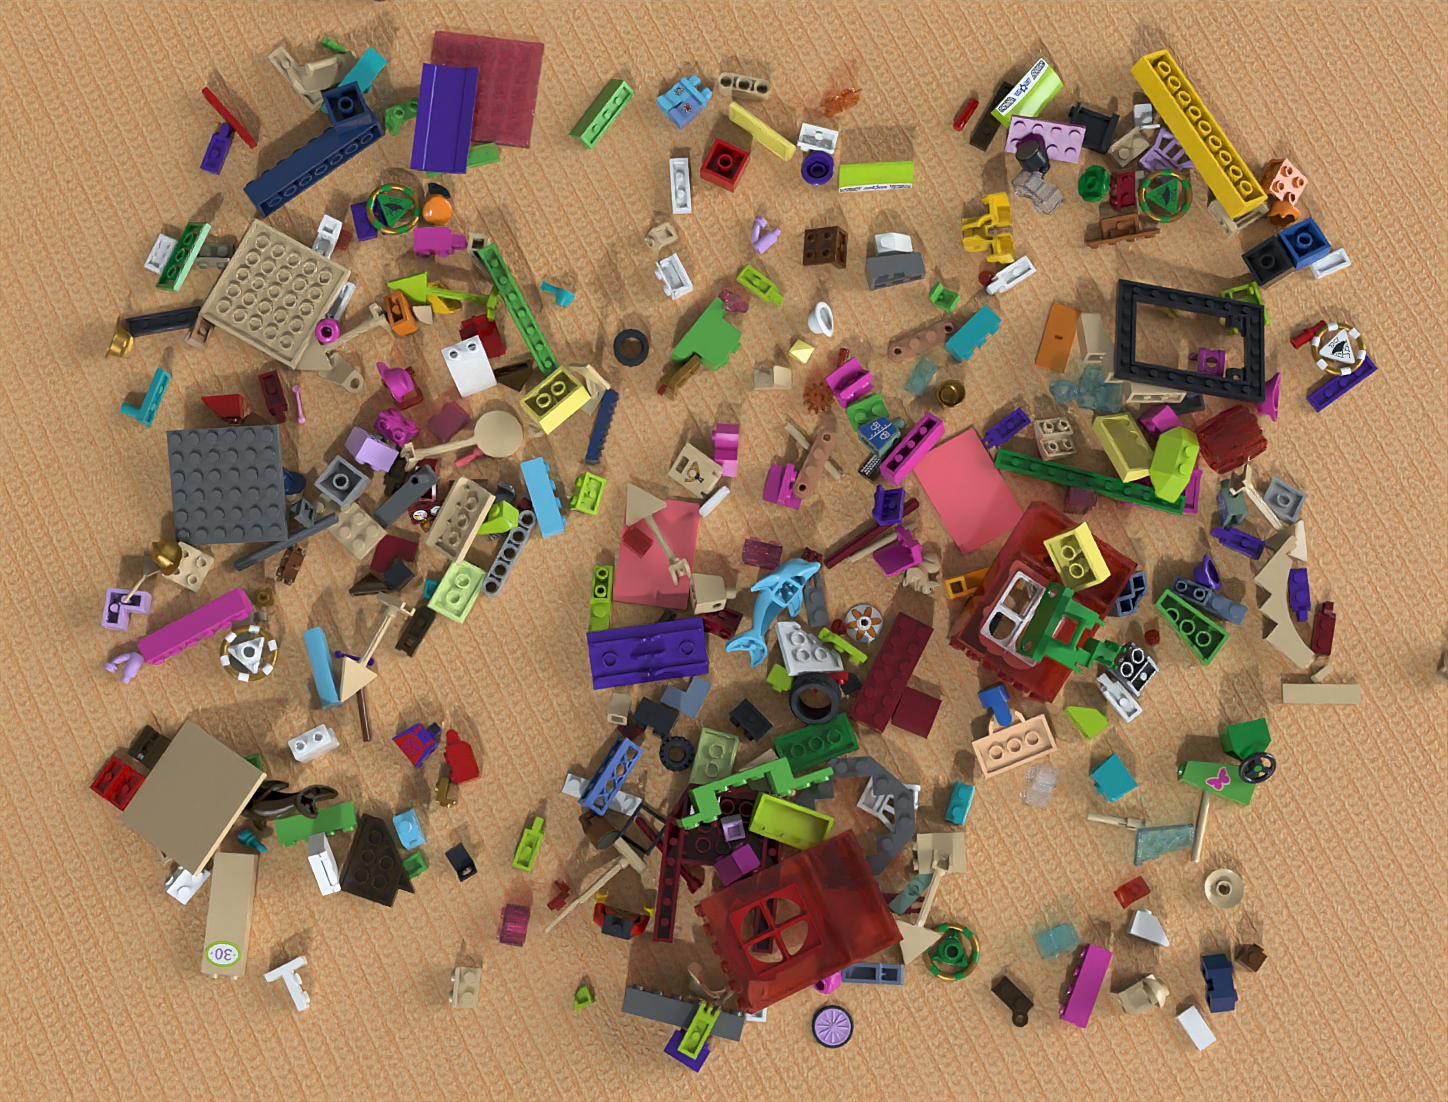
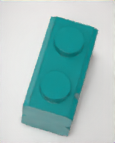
M957 781L954 783L944 814V821L959 826L964 825L975 787Z

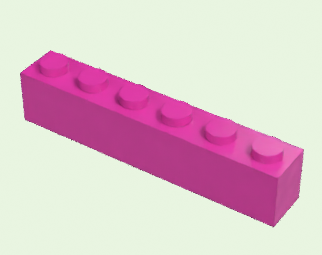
M235 588L139 640L137 644L145 663L155 666L160 665L168 657L177 656L182 652L181 650L196 646L198 641L214 636L218 630L227 629L232 625L231 623L247 618L248 614L254 612L246 592Z

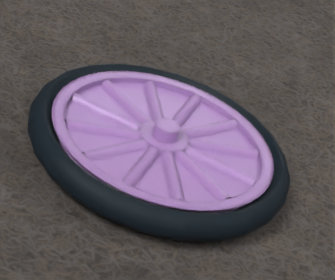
M829 1005L821 1008L815 1014L812 1020V1033L816 1041L822 1046L831 1049L839 1048L845 1045L852 1037L854 1030L853 1020L844 1008Z

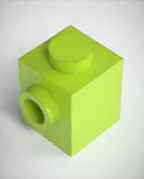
M775 663L766 679V683L772 685V690L780 694L782 691L786 693L788 689L791 690L795 682V676H788L786 668Z

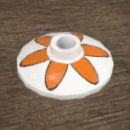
M859 605L852 608L845 618L847 634L853 640L860 643H868L875 640L883 628V620L880 613L869 605ZM861 620H867L868 625H861Z

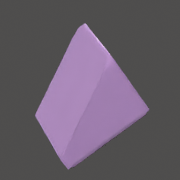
M740 814L721 818L726 842L745 838Z

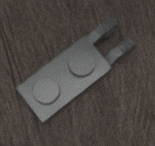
M819 572L813 574L815 588H810L808 579L803 587L804 590H802L809 628L829 624Z

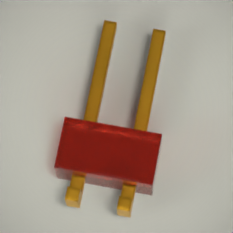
M659 382V385L661 387L659 389H657V387L655 388L657 390V394H659L660 396L665 395L672 401H675L674 399L666 395L665 391L668 390L676 397L678 395L669 390L664 383L661 384Z

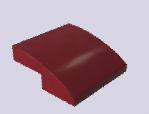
M906 686L891 725L927 739L942 700Z

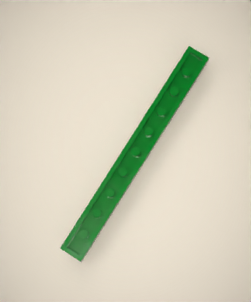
M999 448L994 468L1177 516H1182L1187 498L1180 495L1175 503H1170L1156 497L1155 489L1132 482L1123 483L1121 479L1047 460L1043 461V459Z

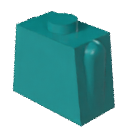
M1116 753L1090 770L1089 777L1094 782V789L1099 795L1102 794L1106 801L1115 802L1138 786Z

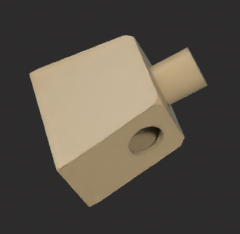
M692 573L689 587L694 615L723 610L727 599H735V587H725L721 576Z

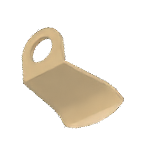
M338 352L329 356L328 360L333 368L332 371H319L318 375L323 379L343 385L351 393L361 390L364 384L363 377ZM358 378V386L351 388L350 382L352 379Z

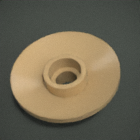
M1218 869L1210 873L1206 878L1204 892L1212 905L1228 909L1236 906L1241 901L1244 894V885L1239 875L1232 870ZM1221 885L1225 887V892L1223 893L1219 890Z

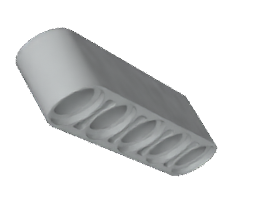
M524 510L519 514L518 527L511 529L484 579L482 589L488 597L495 598L501 593L537 525V519L532 511ZM525 517H532L533 521L530 524L526 525L523 523ZM517 533L524 535L521 541L514 540V536ZM508 550L515 551L512 558L505 557V553ZM505 567L506 571L502 575H497V568ZM494 583L497 585L495 591H487L489 584Z

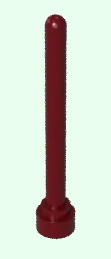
M637 817L635 820L636 824L653 842L657 835L641 817ZM659 839L655 846L662 853L663 842ZM681 864L680 875L687 882V889L693 895L704 883L699 878L692 877Z

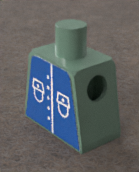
M881 415L858 427V437L882 461L901 443L902 439L899 430L905 426V423L900 417L891 422L884 415Z
M1231 479L1219 482L1221 490L1216 496L1221 528L1240 525L1248 514L1242 490L1235 495L1229 490Z

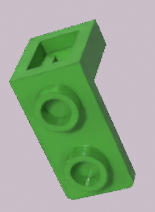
M417 97L385 110L383 124L392 137L399 134L402 123L417 117L419 101Z

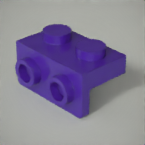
M877 485L876 492L874 493L875 504L872 509L873 518L877 520L880 526L902 523L905 490L903 487L884 490L882 485Z

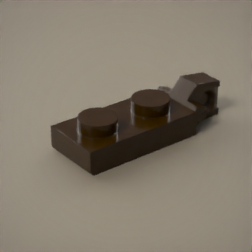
M396 445L395 449L399 453L389 471L384 475L383 484L386 485L384 494L390 498L394 495L396 489L399 490L408 473V471H405L407 461L405 457L401 458L402 448Z

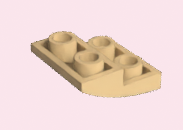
M1066 417L1037 420L1034 422L1036 441L1043 461L1074 457L1077 454L1070 438L1073 431Z

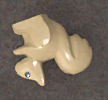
M933 552L923 555L921 557L922 562L903 570L902 586L914 583L915 591L921 587L922 593L927 595L940 585L938 582L929 580L928 577L929 573H936L941 568V559Z

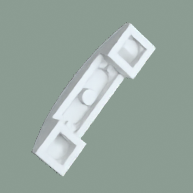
M325 214L317 230L319 234L312 250L330 259L340 234L342 222Z

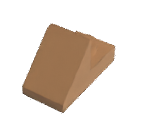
M198 316L185 336L184 341L204 352L208 347L215 325Z

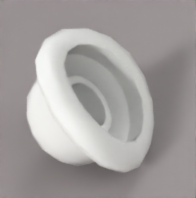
M819 302L816 304L815 310L811 311L808 315V326L815 334L824 333L826 336L831 337L834 328L832 311L825 302Z

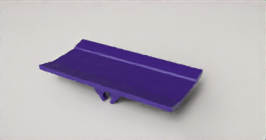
M423 63L410 169L450 174L467 173L479 68H460Z
M702 616L586 633L594 690L709 673Z

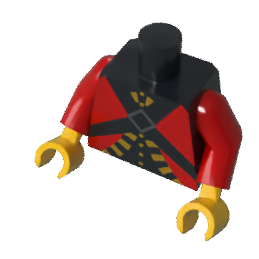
M600 889L597 890L593 921L601 928V933L625 940H630L633 936L644 933L650 917L654 915L655 904H653V907L648 908L647 901L644 902L643 914L640 915L604 905L608 897V891L603 896L599 894Z

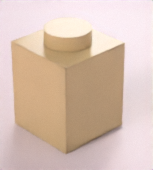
M625 693L612 694L607 722L627 725L632 696H628Z

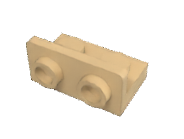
M1139 126L1134 129L1132 127L1129 128L1120 140L1116 138L1109 144L1110 148L1107 154L1121 170L1150 148L1149 143L1139 133Z
M457 966L455 970H452L451 982L454 983V989L449 994V1003H452V1008L478 1009L482 968Z

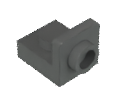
M498 482V489L494 494L496 498L492 505L503 500L512 505L517 497L514 487L506 482L504 484Z
M304 498L291 505L290 510L295 513L294 518L307 528L314 525L317 512L316 507Z

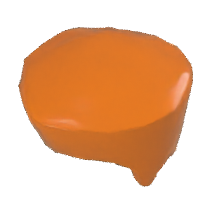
M431 194L423 203L422 213L426 222L436 226H443L450 219L452 208L444 196L441 194Z
M1280 200L1273 202L1267 218L1271 224L1280 225L1284 229L1288 224L1295 222L1301 216V212L1291 203Z

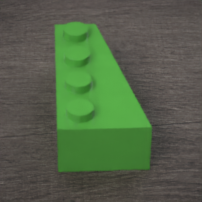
M1164 589L1152 605L1203 666L1210 664L1231 635L1168 589Z

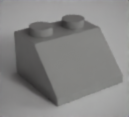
M337 455L314 485L345 508L359 498L372 481Z

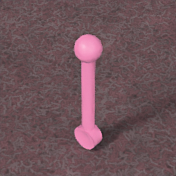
M295 385L292 391L296 396L299 414L298 422L304 423L305 417L302 414L299 397L300 387Z

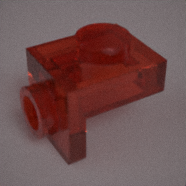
M556 880L554 884L561 892L547 904L551 911L555 909L557 911L561 910L567 904L565 900L571 896L568 892L571 890L564 881L560 883Z

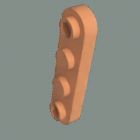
M946 320L894 343L888 349V359L893 363H901L943 344L957 333V326L954 322ZM945 327H950L951 331H945ZM899 350L901 354L896 355L894 351Z
M823 429L818 433L794 483L793 494L796 498L807 499L811 495L836 442V435L832 430ZM827 435L830 437V440L825 441L823 437ZM805 486L806 490L800 491L799 487Z

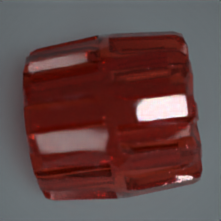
M1239 404L1222 411L1199 425L1194 431L1197 435L1199 446L1202 448L1200 450L1202 457L1217 474H1224L1243 466L1267 449L1266 445L1268 442L1263 436L1264 430L1258 425L1257 417L1251 413V410L1246 405Z

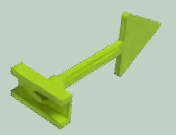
M426 271L394 279L387 283V286L395 291L400 289L405 297L420 306L427 305V294L479 303V305L486 306L487 317L492 322L500 300V294L494 283L490 295H476L427 286Z

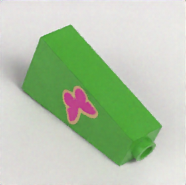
M1188 760L1180 764L1177 775H1179L1177 781L1203 791H1208L1215 796L1243 807L1249 805L1256 784H1249L1241 780L1238 774L1240 765ZM1247 766L1245 767L1244 773L1249 770ZM1255 773L1249 778H1257L1260 773Z

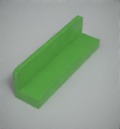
M612 79L569 135L573 138H578L588 149H592L635 92L625 81Z

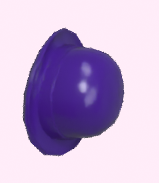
M814 151L808 154L801 165L802 178L812 185L827 183L834 174L835 164L833 158L824 151Z
M1205 554L1203 561L1193 568L1194 580L1197 584L1204 587H1212L1217 591L1221 590L1222 584L1211 557Z

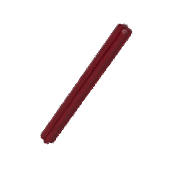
M913 497L904 503L902 518L920 506L916 498ZM877 522L824 559V565L828 569L833 568L892 525L880 526Z

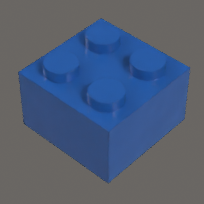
M1312 217L1279 232L1277 238H1279L1297 268L1294 272L1326 257L1331 248V245Z

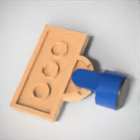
M1004 682L993 683L978 690L977 694L983 709L992 707L994 712L988 720V735L970 742L985 779L1057 751L1044 714H1039L1025 720L1018 711L1008 709L1006 701L1010 699V695Z

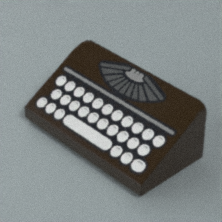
M873 454L858 473L873 484L881 475L879 466L886 458L880 461Z

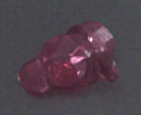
M724 289L718 295V298L724 302L721 307L722 309L729 312L739 311L741 313H746L749 309L746 301H743L738 294H733L727 289Z

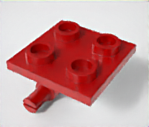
M485 313L476 317L473 315L471 316L472 318L461 321L463 329L459 330L462 341L478 335L488 360L506 354L495 319L493 322L489 321Z

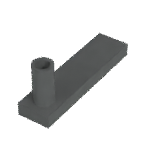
M428 464L424 465L374 513V516L385 529L389 528L440 478Z

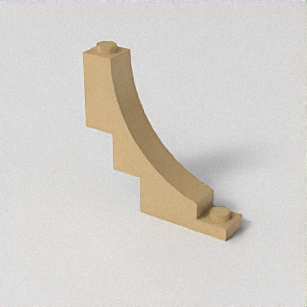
M1092 313L1080 314L1075 325L1082 363H1100L1104 383H1122L1126 403H1181L1187 391L1114 378L1115 346L1103 328L1100 315Z
M1290 535L1251 580L1269 594L1257 609L1275 624L1263 640L1296 667L1303 669L1311 665L1314 661L1312 657L1315 653L1299 637L1288 612L1286 589L1293 560L1285 554L1292 553L1297 546L1295 542L1298 540L1293 535Z

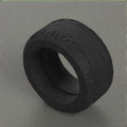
M808 672L798 677L791 687L789 695L791 711L796 718H799L804 723L811 725L825 724L836 716L840 708L841 690L838 683L829 675L820 672ZM810 688L820 689L830 697L831 703L823 708H812L801 700L799 694Z

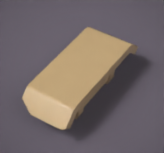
M349 50L344 55L337 54L334 57L320 61L308 62L305 66L298 68L290 67L287 69V72L299 93L308 94L339 85L358 62L355 52Z

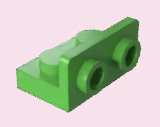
M875 393L869 394L861 402H858V400L848 404L845 411L854 432H857L858 427L881 415H884L886 418L890 416L882 401L881 393L877 395Z

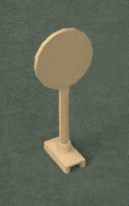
M501 410L490 411L482 415L476 422L473 437L422 450H414L411 442L404 444L400 455L401 458L405 457L407 461L405 466L406 472L413 470L416 462L423 460L425 457L472 445H477L479 450L486 456L495 459L506 458L513 455L520 447L523 439L522 427L518 420L510 413Z

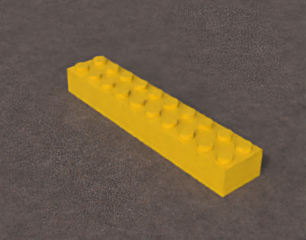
M1167 49L1142 56L1130 71L1181 144L1185 153L1195 165V168L1200 172L1206 184L1215 194V197L1219 200L1226 213L1233 219L1255 210L1268 196Z

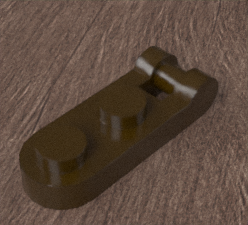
M427 605L419 607L397 642L395 649L402 650L407 653V656L413 658L436 619V611ZM408 638L414 641L411 646L406 644Z

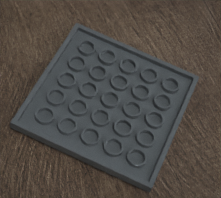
M279 424L166 431L175 537L178 543L181 541L187 545L289 540Z

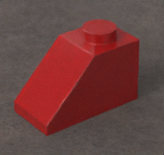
M240 394L201 397L205 405L228 424H238L239 421H243L244 399Z

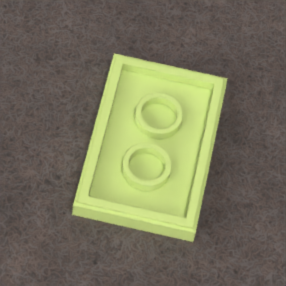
M465 560L462 561L461 565L452 561L427 606L462 624L479 595L488 572Z
M702 727L689 783L707 784L730 776L740 736Z

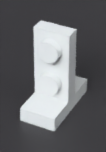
M300 956L264 975L267 982H272L283 976L298 1011H303L310 1007L308 1004L310 998L306 991H302L300 986L302 984L301 978L298 973H294V970L308 964L305 956Z

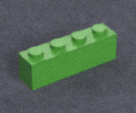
M350 801L317 810L319 814L316 819H309L300 814L274 821L278 843L285 845V848L296 846L297 841L304 840L307 843L308 836L325 832L326 837L336 835V831L343 830V833L355 830V826H359L355 802Z

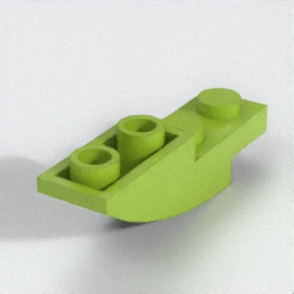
M593 566L588 632L608 630L610 627L613 566Z

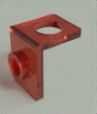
M1138 876L1118 887L1114 891V895L1122 908L1126 909L1131 903L1148 895L1151 890L1142 876Z

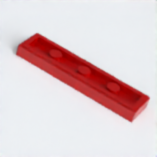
M207 86L201 91L205 99L251 149H254L257 146L254 138Z

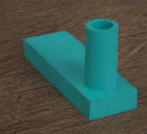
M157 368L142 406L139 407L124 402L120 407V412L136 417L139 423L151 427L171 375L165 370Z

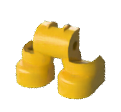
M1006 192L988 194L981 199L985 215L962 219L961 230L964 232L962 243L965 250L969 252L988 250L989 255L986 259L989 262H1000L1001 264L1014 263L1015 249L1011 232L988 235V228L1012 227L1009 199Z

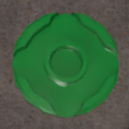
M1098 165L1088 167L1078 182V193L1086 202L1095 203L1100 201L1109 189L1110 175L1104 167Z

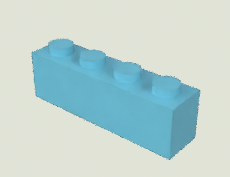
M539 457L520 463L543 538L565 532L564 526H567L565 516L560 515L559 508H562L559 497H555L553 493L556 487L553 479L549 480L547 474L551 472L548 461L544 462L543 458Z

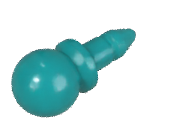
M244 829L238 833L237 840L240 844L246 845L248 848L254 847L261 852L268 851L265 845L259 842L257 836L253 835L250 830Z

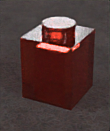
M634 527L632 530L629 528L623 535V545L640 558L653 545V540L637 527Z

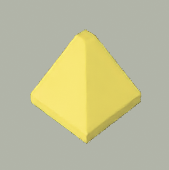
M798 339L789 351V355L806 364L815 348Z

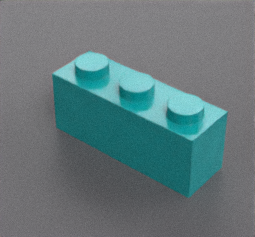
M984 305L946 342L944 349L959 363L964 359L968 361L974 354L973 350L976 347L981 348L987 342L986 338L990 334L993 336L1000 329L1001 319Z

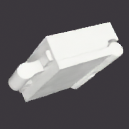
M325 832L308 836V859L322 895L339 891L341 889L339 885V869Z

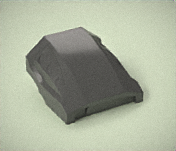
M1128 642L1122 646L1126 648V651L1117 653L1113 661V665L1118 667L1117 670L1107 667L1106 670L1111 672L1134 697H1139L1140 691L1160 669L1150 656L1138 648L1134 642Z

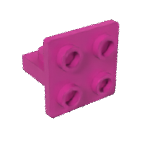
M852 357L825 377V381L842 408L848 407V404L856 401L873 388L870 382L873 376L869 371L862 369L855 357Z
M787 463L786 467L776 464L771 465L763 494L764 501L797 510L800 508L802 499L796 498L793 494V486L800 471L794 469L795 465ZM800 486L799 490L804 491L805 486Z

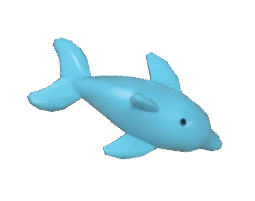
M793 558L780 564L771 573L762 575L761 580L750 587L751 592L759 590L754 605L752 629L741 632L729 639L725 646L726 651L747 650L750 652L751 657L750 666L756 667L761 664L768 652L764 639L766 630L775 617L787 606L790 617L795 618L802 608L804 599L802 589L806 581L819 570L821 564L819 562H808L801 558Z

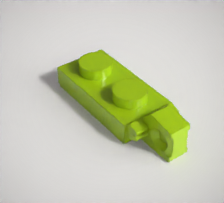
M749 264L736 277V281L769 304L772 301L779 307L783 304L784 297L778 294L780 290L777 288V285Z
M825 627L820 631L818 638L824 643H834V649L840 653L845 651L850 654L849 659L856 664L860 662L864 664L866 662L867 655Z
M536 816L534 824H528V827L525 828L512 866L528 872L532 871L545 836V830L541 829L544 818Z

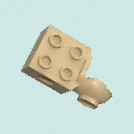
M1142 973L1110 992L1121 1012L1130 1016L1134 1015V1017L1154 1006L1161 1009L1166 1001V996L1169 995L1164 982L1160 978L1156 980L1152 973Z

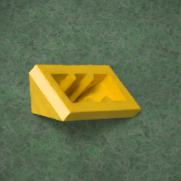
M440 280L427 283V286L446 289ZM427 294V306L431 305L432 313L450 314L462 308L455 299Z

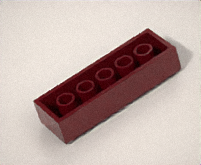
M899 611L847 715L849 719L879 734L884 732L934 628Z

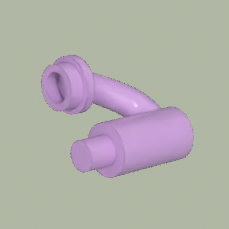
M759 215L754 218L755 224L751 240L754 250L761 255L777 241L776 237L781 232L778 228H775L772 232L768 230L759 238L760 228L764 229L767 224L765 219Z
M135 652L123 653L109 663L105 662L104 668L114 673L118 670V667H116L118 664L127 661L122 671L124 675L121 681L128 684L131 677L135 678L144 661L143 656Z

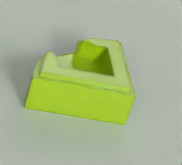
M587 984L582 986L575 995V1010L594 1003Z

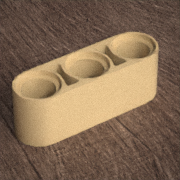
M724 72L718 77V91L722 95L764 102L769 99L770 84L767 80ZM729 82L730 85L724 86L722 83ZM746 85L748 88L741 89L740 86ZM758 89H765L766 92L760 93Z

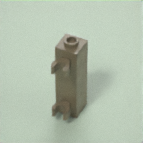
M251 604L254 612L248 614V617L243 620L233 622L231 631L244 625L256 626V621L269 622V614L267 612H257V607ZM245 632L237 635L230 643V647L255 639V634ZM231 653L229 654L230 665L236 671L252 674L246 666ZM260 658L258 668H264L266 660Z

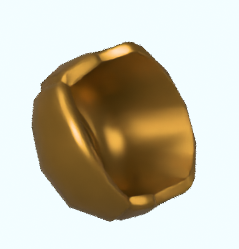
M946 380L936 389L938 404L944 408L953 409L965 401L966 389L958 380Z

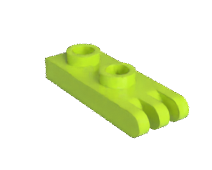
M705 1000L700 1005L677 1049L695 1060L721 1012V1009L717 1008L714 1015L711 1014L714 1007L712 1004H710L707 1011L704 1010L707 1004Z

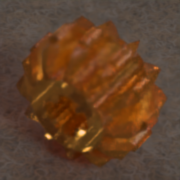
M821 382L819 387L813 383L812 389L810 387L806 388L807 393L803 394V398L806 400L803 404L804 406L809 405V412L815 409V415L818 414V410L825 414V408L827 410L832 409L830 404H834L835 399L831 398L834 396V392H828L830 390L829 386L823 388V383ZM817 396H821L820 402L817 401Z

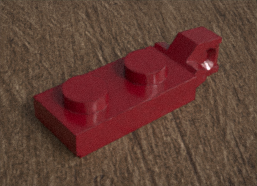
M277 370L258 375L269 412L272 416L276 415L277 421L280 424L287 422L284 412L288 411V404Z
M1323 602L1322 610H1318L1317 615H1315L1310 650L1315 654L1331 655L1336 623V613H1332L1334 602Z

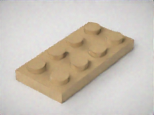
M322 492L312 503L317 508L315 516L317 520L333 512L337 514L339 522L326 529L360 561L387 534L354 501L343 508Z

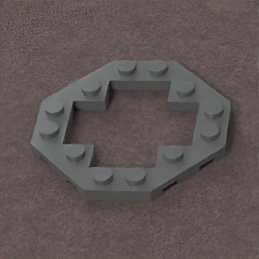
M871 756L833 758L825 766H831L834 773L829 775V780L815 784L812 781L810 783L811 786L807 787L800 794L795 803L816 811L815 799L835 798V778L872 776L874 796L893 795L896 834L876 835L878 855L839 857L838 838H827L821 856L814 855L838 877L880 875L916 834L913 793Z

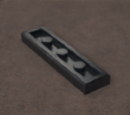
M195 306L125 318L126 331L133 338L191 328L199 316L201 307Z

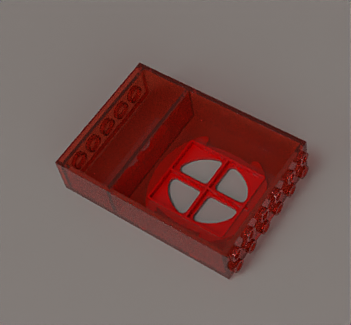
M852 828L833 834L694 901L696 904L694 910L698 918L701 917L704 921V925H702L706 936H710L713 941L711 943L712 950L715 955L718 954L720 956L721 962H719L723 973L728 974L730 978L728 985L731 991L735 992L739 998L736 1000L738 1007L741 1011L751 1015L904 940ZM771 898L788 899L796 903L801 911L798 915L776 924L766 902ZM757 905L764 915L768 928L744 940L741 937L742 922L750 909ZM804 920L808 925L806 939L801 948L791 955L781 937V931ZM772 936L781 952L782 960L779 962L757 960L749 954L748 947Z

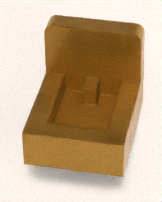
M441 777V781H437L435 792L437 793L436 801L440 802V806L451 808L452 805L457 806V801L447 799L451 780Z

